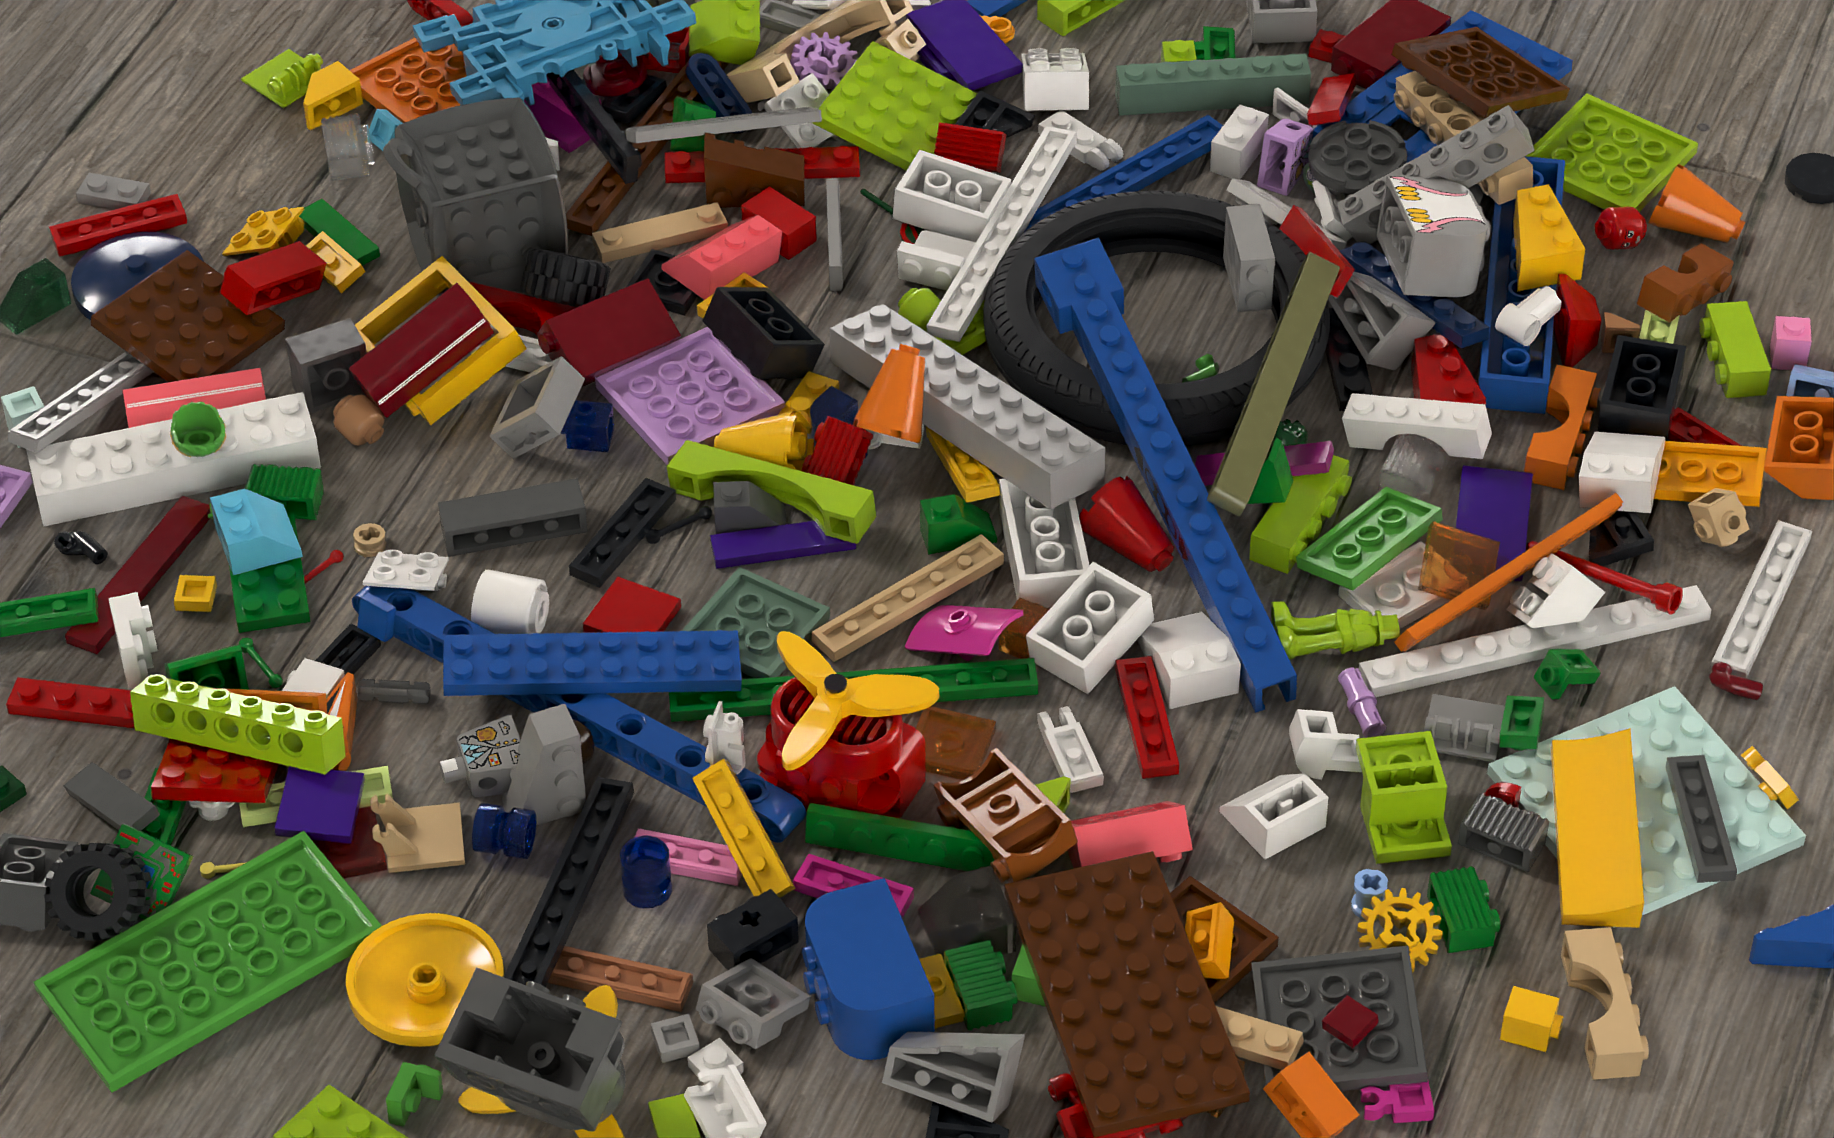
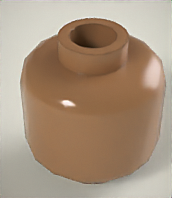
M348 395L336 405L333 411L335 416L334 427L353 445L360 446L367 442L373 444L383 435L384 429L382 427L385 416L368 397L364 395Z

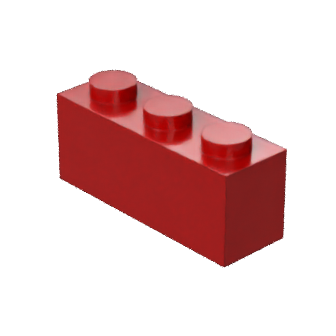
M298 241L228 265L223 275L224 279L220 294L243 313L249 315L319 290L327 263L302 242Z

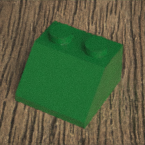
M232 645L164 663L166 677L169 679L195 682L200 686L209 688L249 690L240 645Z

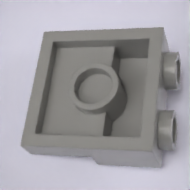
M750 958L702 984L696 1010L704 1022L708 1024L714 1023L727 1030L734 1042L738 1044L744 1043L757 1049L780 1036L784 1022L807 1010L811 996Z

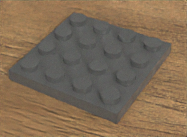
M1408 946L1252 962L1258 1019L1303 1032L1304 1042L1294 1061L1310 1052L1340 1091L1362 1089L1368 1086L1384 1087L1389 1086V1084L1428 1082ZM1347 995L1378 1014L1379 1023L1354 1048L1322 1029V1019ZM1264 1065L1266 1085L1281 1071L1280 1069Z

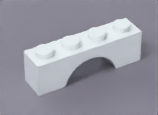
M1352 393L1342 417L1349 447L1383 450L1386 441L1395 435L1416 434L1436 442L1449 456L1483 459L1492 435L1485 404Z

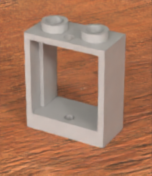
M561 356L516 380L489 437L514 459L560 435L585 378Z

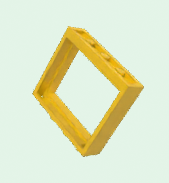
M443 256L355 324L365 342L366 353L375 348L374 345L392 330L445 288H451L456 283L464 289L480 309L494 331L495 336L424 393H418L404 404L413 416L420 414L430 425L434 424L527 349L516 329Z

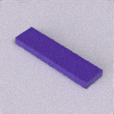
M815 521L710 535L716 569L856 549L855 543L826 536Z

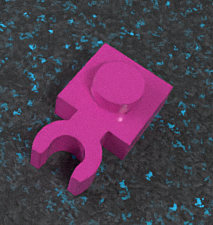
M1429 1081L1412 1084H1389L1387 1091L1374 1086L1361 1089V1102L1375 1103V1105L1364 1106L1363 1116L1365 1120L1374 1121L1382 1118L1384 1114H1392L1393 1123L1433 1121L1434 1106Z

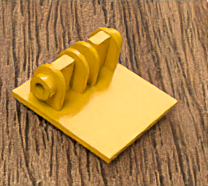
M283 207L276 211L264 212L261 210L251 214L247 218V223L242 230L231 238V243L222 255L229 256L252 252L263 254L294 243L304 232L305 223L299 217L304 211V207L290 209Z

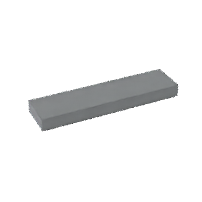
M838 178L826 179L830 291H841L843 289L840 185Z

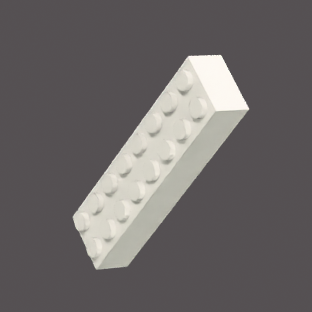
M303 392L217 409L226 426V439L216 453L205 457L191 456L190 458L176 450L170 437L172 419L49 444L38 453L26 449L43 527L177 499L182 495L191 496L247 483L253 464L258 466L261 464L264 466L271 464L278 467L283 465L286 468L288 466L292 468L296 466L298 468L311 467L313 470L321 468L317 439Z

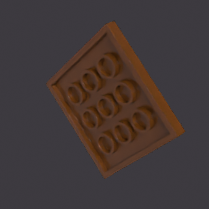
M1478 27L1395 43L1391 54L1400 60L1405 68L1416 71L1425 77L1427 83L1440 87L1449 93L1448 96L1451 99L1464 103L1472 109L1476 116L1481 118H1487L1492 113L1508 105L1513 111H1519L1566 100L1570 90L1569 87Z
M186 250L91 316V326L167 382L224 374L284 331L285 320L269 308L249 315L243 313L220 294L224 279L223 275Z

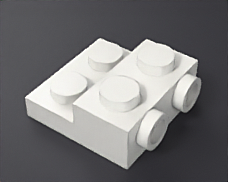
M138 592L108 598L128 690L134 689L149 676L147 669L154 667L151 653L158 651L153 630L146 631V628L153 626L148 605H140Z

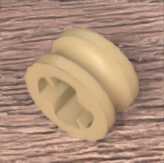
M372 523L357 527L353 533L355 551L364 557L377 556L378 552H383L386 548L384 528Z

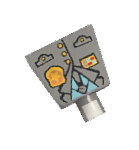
M504 716L458 735L456 738L458 757L439 762L444 783L465 778L470 793L474 797L499 795L509 791L512 781L510 772L512 766H517L520 756L518 747L521 740L512 716Z

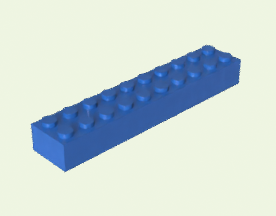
M1524 156L1533 165V187L1549 184L1562 207L1565 160ZM1516 199L1500 205L1494 201L1483 323L1490 328L1489 339L1481 343L1478 386L1486 397V408L1545 414L1550 381L1554 316L1541 326L1538 336L1528 346H1524L1496 330V320L1502 309L1509 303L1517 306L1538 288L1517 292L1518 276L1513 224ZM1556 284L1548 286L1556 291Z

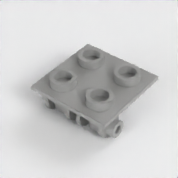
M1432 694L1424 731H1431L1437 753L1494 762L1497 756L1505 706Z

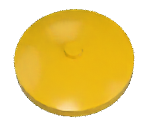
M424 913L402 917L373 931L354 951L346 972L348 1001L353 1014L360 1024L383 1040L412 1047L439 1045L476 967L504 977L502 956L490 935L476 924L463 918L440 913Z

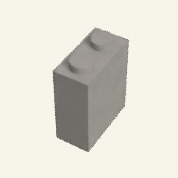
M1260 204L1226 207L1223 260L1237 312L1269 310L1272 308L1275 256Z

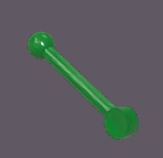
M242 638L239 641L242 652L248 653L269 678L268 683L272 688H279L283 683L282 677L279 674H274L255 651L251 638Z

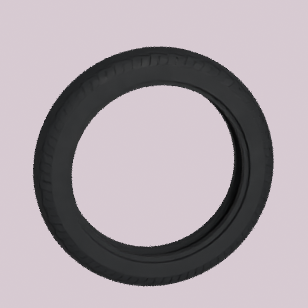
M1123 192L1088 199L1065 207L1045 217L1026 230L1010 246L998 263L988 284L984 302L983 321L987 344L997 368L1008 384L1085 435L1099 440L1103 439L1104 441L1127 445L1092 370L1063 353L1048 338L1039 324L1036 313L1043 298L1035 282L1034 258L1099 238L1108 257L1137 252H1167L1193 256L1226 268L1223 260L1226 207L1235 205L1213 198L1208 199L1204 196L1181 192ZM1265 220L1275 256L1271 310L1276 323H1278L1306 255L1285 233ZM1328 300L1286 407L1308 386L1324 357L1330 332ZM1272 335L1252 357L1228 371L1195 381L1155 384L1185 446L1215 442L1230 438L1233 435Z

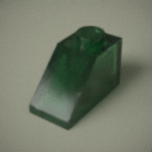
M47 258L19 272L0 305V322L17 335L70 305L71 299L65 273Z

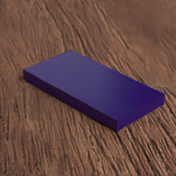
M943 0L906 14V19H909L918 30L926 46L959 84L973 91L1023 73L1021 61L966 0Z
M1462 466L1451 568L1458 574L1487 577L1526 551L1533 473ZM1521 575L1514 581H1522L1523 575Z

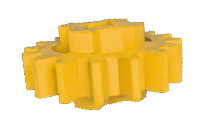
M1401 888L1399 897H1393L1392 892L1387 889L1385 890L1384 901L1373 896L1370 902L1373 910L1363 908L1361 911V916L1367 922H1359L1357 926L1358 932L1366 934L1359 938V947L1369 946V950L1408 946L1413 973L1416 961L1424 966L1428 965L1429 958L1426 952L1437 954L1439 946L1432 940H1441L1443 931L1433 927L1440 924L1441 917L1440 915L1430 916L1434 904L1428 902L1421 905V893L1417 892L1411 899L1407 898L1406 888ZM1394 908H1406L1409 911H1396ZM1378 918L1379 924L1384 928V931L1375 939L1373 926ZM1422 923H1424L1426 937L1423 943L1420 942V938L1416 935V930L1420 928ZM1395 925L1398 929L1405 926L1407 928L1406 937L1401 933L1394 936L1392 934L1393 926Z

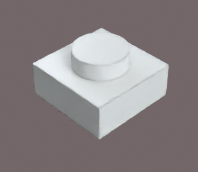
M721 1038L716 1039L688 1057V1067L696 1076L703 1070L727 1068L728 1065L733 1064L736 1065L740 1074L744 1072L743 1062Z

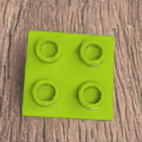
M287 49L241 78V81L282 108H285L306 94L311 75L321 70L323 59L317 53L314 55L308 54L303 58L292 50Z

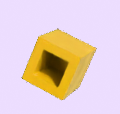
M1513 986L1503 1015L1500 1040L1546 1052L1551 1037L1558 1039L1562 1028L1564 1016L1557 1014L1560 998Z

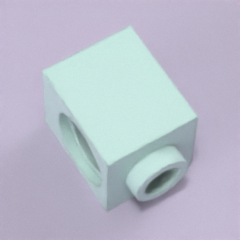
M34 386L1 397L9 430L45 407Z

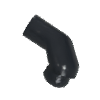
M63 531L58 533L54 540L55 547L60 553L68 556L86 555L94 564L103 563L108 556V552L86 532L76 531L68 533Z

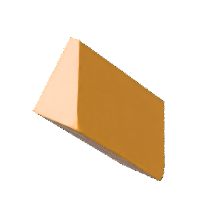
M1221 902L1187 911L1185 931L1204 978L1226 979L1229 977L1234 919Z

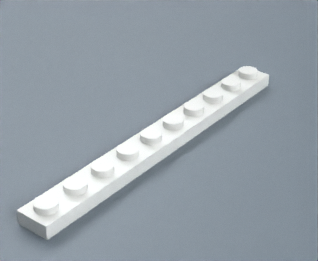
M1050 126L1044 128L929 320L927 333L934 337L960 342L985 299L988 284L998 263L1010 246L1024 233L1077 143L1076 131Z
M1697 585L1682 588L1683 598L1681 604L1672 615L1657 610L1655 605L1651 603V599L1643 597L1592 609L1585 619L1580 622L1531 628L1527 624L1361 662L1359 663V670L1367 689L1373 692L1375 697H1380L1544 659L1549 649L1583 650L1708 621L1711 616V608Z

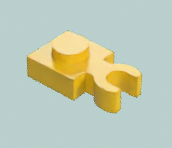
M1753 746L1741 754L1750 769L1763 781L1758 787L1768 795L1771 801L1778 799L1787 810L1799 801L1789 784Z

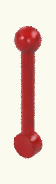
M340 550L332 551L327 560L304 576L305 583L333 563L341 562L344 558L343 553Z

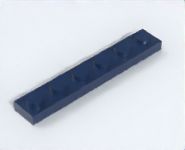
M1359 242L1351 247L1339 250L1353 266L1354 272L1372 276L1436 322L1432 327L1434 330L1460 348L1489 339L1490 327L1448 298L1404 295L1386 256L1370 244Z

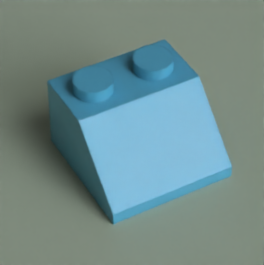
M245 488L210 497L215 528L233 575L303 557L302 550L283 504Z

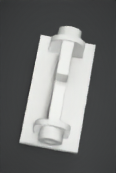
M719 701L714 714L708 715L704 724L703 735L708 738L705 762L710 763V766L724 758L729 761L735 774H739L746 764L744 745H742L744 741L743 720L736 713H723V702Z

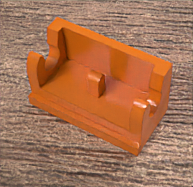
M1307 1052L1281 1070L1263 1088L1301 1138H1334L1344 1130V1127L1360 1115L1310 1052Z

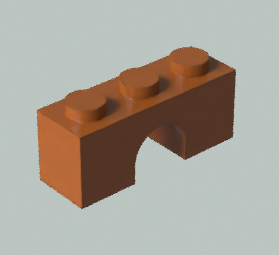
M1701 243L1682 254L1678 272L1663 265L1644 276L1637 305L1670 323L1679 315H1686L1698 305L1705 304L1718 293L1725 292L1732 281V275L1730 274L1734 261Z

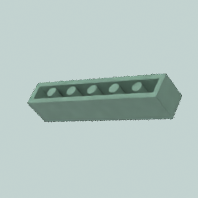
M1306 54L1116 65L1115 97L1119 116L1234 109L1239 104L1246 107L1273 106L1274 89L1277 87L1299 103L1309 104L1311 71Z

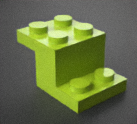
M1431 731L1356 739L1355 749L1363 774L1360 808L1376 864L1451 856L1452 844L1444 820L1447 784Z

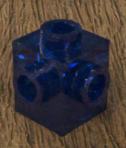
M575 400L561 430V434H566L567 449L608 453L615 429L613 404Z

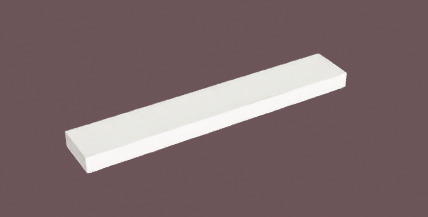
M1777 521L1712 659L1710 670L1715 663L1723 662L1731 666V675L1747 678L1810 542L1811 530Z

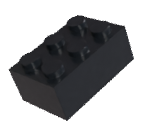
M717 287L702 320L712 331L713 336L721 340L731 350V354L741 360L750 369V373L760 380L804 378L808 371L813 372L825 346L768 287Z
M1618 335L1601 400L1598 432L1665 437V441H1668L1683 377L1686 346Z

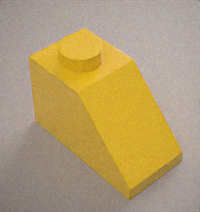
M339 61L311 75L303 102L306 125L310 131L363 104L360 79Z

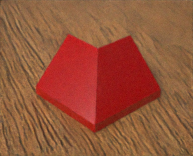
M1558 274L1556 294L1562 303L1561 310L1554 315L1553 332L1562 366L1573 368L1598 345L1601 317L1595 297L1566 274Z

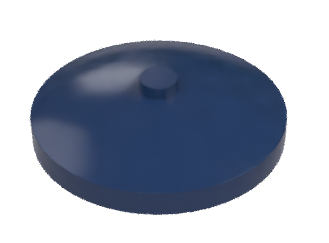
M133 232L116 236L94 246L77 262L71 277L74 302L79 311L91 320L93 314L186 250L203 262L204 260L193 245L174 235L160 232Z

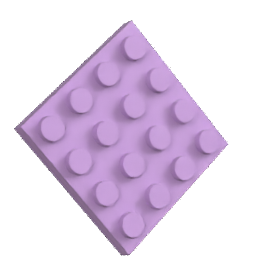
M708 327L595 378L598 391L666 465L669 464L686 440L712 447L714 446L715 437L719 435L723 428L778 415L781 409L785 407V401L764 380L754 377L750 373V369L741 360L731 354V350L721 340L714 337Z

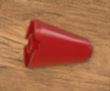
M1119 476L1106 483L1091 497L1095 504L1089 512L1085 508L1080 512L1079 519L1084 533L1149 572L1155 570L1162 571L1173 561L1174 556L1172 553L1174 546L1137 486L1128 476H1126L1125 480Z

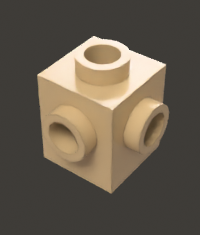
M909 19L899 24L894 22L884 26L879 31L881 37L875 41L914 62L920 57L917 52L926 45L918 30Z
M1714 488L1688 504L1695 522L1693 525L1695 533L1702 542L1725 547L1735 543L1739 535L1750 530L1745 518L1746 510L1739 501L1735 491Z

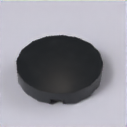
M1807 153L1793 158L1786 166L1785 185L1789 192L1795 195V192L1802 195V200L1809 203L1825 204L1834 202V157L1822 153Z

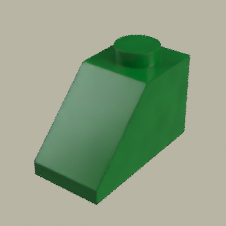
M678 96L674 99L672 123L716 118V111L705 104ZM705 135L671 139L670 151H704Z
M955 494L920 500V531L928 555L955 550L981 534L991 543H997V535L988 512L970 502L966 503L964 499Z

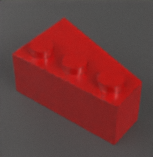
M1440 333L1414 339L1411 365L1414 399L1486 405V397L1453 342ZM1418 435L1419 444L1432 441Z

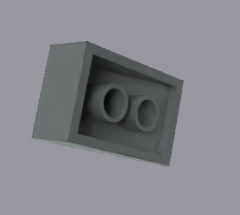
M8 833L2 834L0 837V926H18L21 930L29 932L46 929L52 920L48 910L52 909L53 906L52 903H45L44 894H50V887L45 886L46 878H53L55 874L49 869L54 862L62 863L63 861L59 856L65 851H74L73 847L77 846L78 842Z

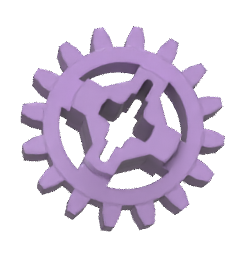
M824 32L822 38H819L815 33H811L810 40L801 37L800 43L794 45L790 63L796 75L800 76L799 81L813 73L826 91L827 89L833 91L857 61L858 53L853 50L849 51L850 42L841 44L839 42L840 36L838 35L834 39H830L827 32Z

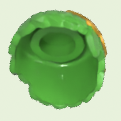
M191 402L187 405H182L178 411L174 412L170 437L172 444L181 454L190 458L191 456L205 457L216 453L222 447L226 439V426L215 407L204 402Z

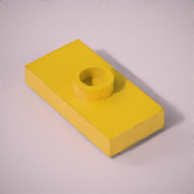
M937 954L920 958L919 960L934 993L935 1028L964 1021L965 1012L959 997L956 995L942 955Z

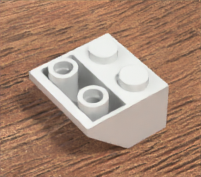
M1551 553L1547 558L1541 559L1536 564L1532 572L1533 576L1525 586L1519 587L1513 593L1510 599L1511 604L1506 610L1531 628L1580 622L1585 619L1605 592L1572 565Z
M1306 774L1279 775L1220 806L1219 812L1264 859H1267L1325 828L1329 797Z

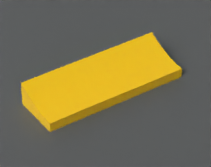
M1631 729L1593 738L1552 740L1551 763L1561 925L1640 928L1644 907Z

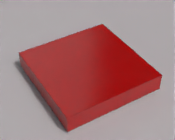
M617 576L583 622V632H664L681 609V599Z

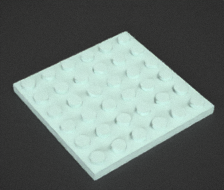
M1675 686L1539 742L1537 749L1518 751L1488 764L1487 774L1494 783L1507 782L1522 787L1519 801L1520 810L1532 811L1540 815L1542 819L1547 818L1549 827L1545 845L1557 858L1551 763L1552 740L1593 738L1630 728L1644 893L1642 915L1718 883H1697L1665 768L1667 757L1705 755L1735 860L1737 874L1803 846L1806 838L1803 831L1775 800L1771 801L1768 795L1758 787L1760 782Z

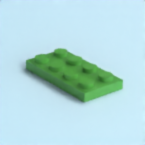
M1385 487L1296 556L1297 568L1353 591L1443 520L1442 508Z

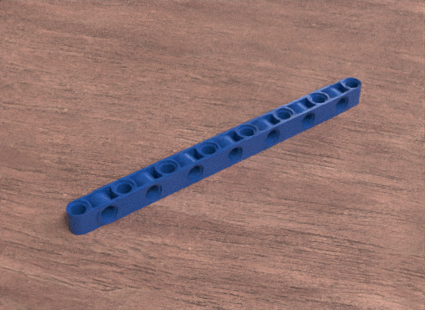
M365 586L352 598L353 608L358 614L360 597L368 592L395 606L396 614L393 636L443 663L444 635L494 634L412 589ZM606 693L502 695L533 713L566 704L572 719L580 721L590 730L594 746L706 806L692 778L710 767V763L705 762L707 747ZM743 768L739 774H736L769 839L776 843L784 841L806 817V809L802 802L792 794L771 784L746 768Z

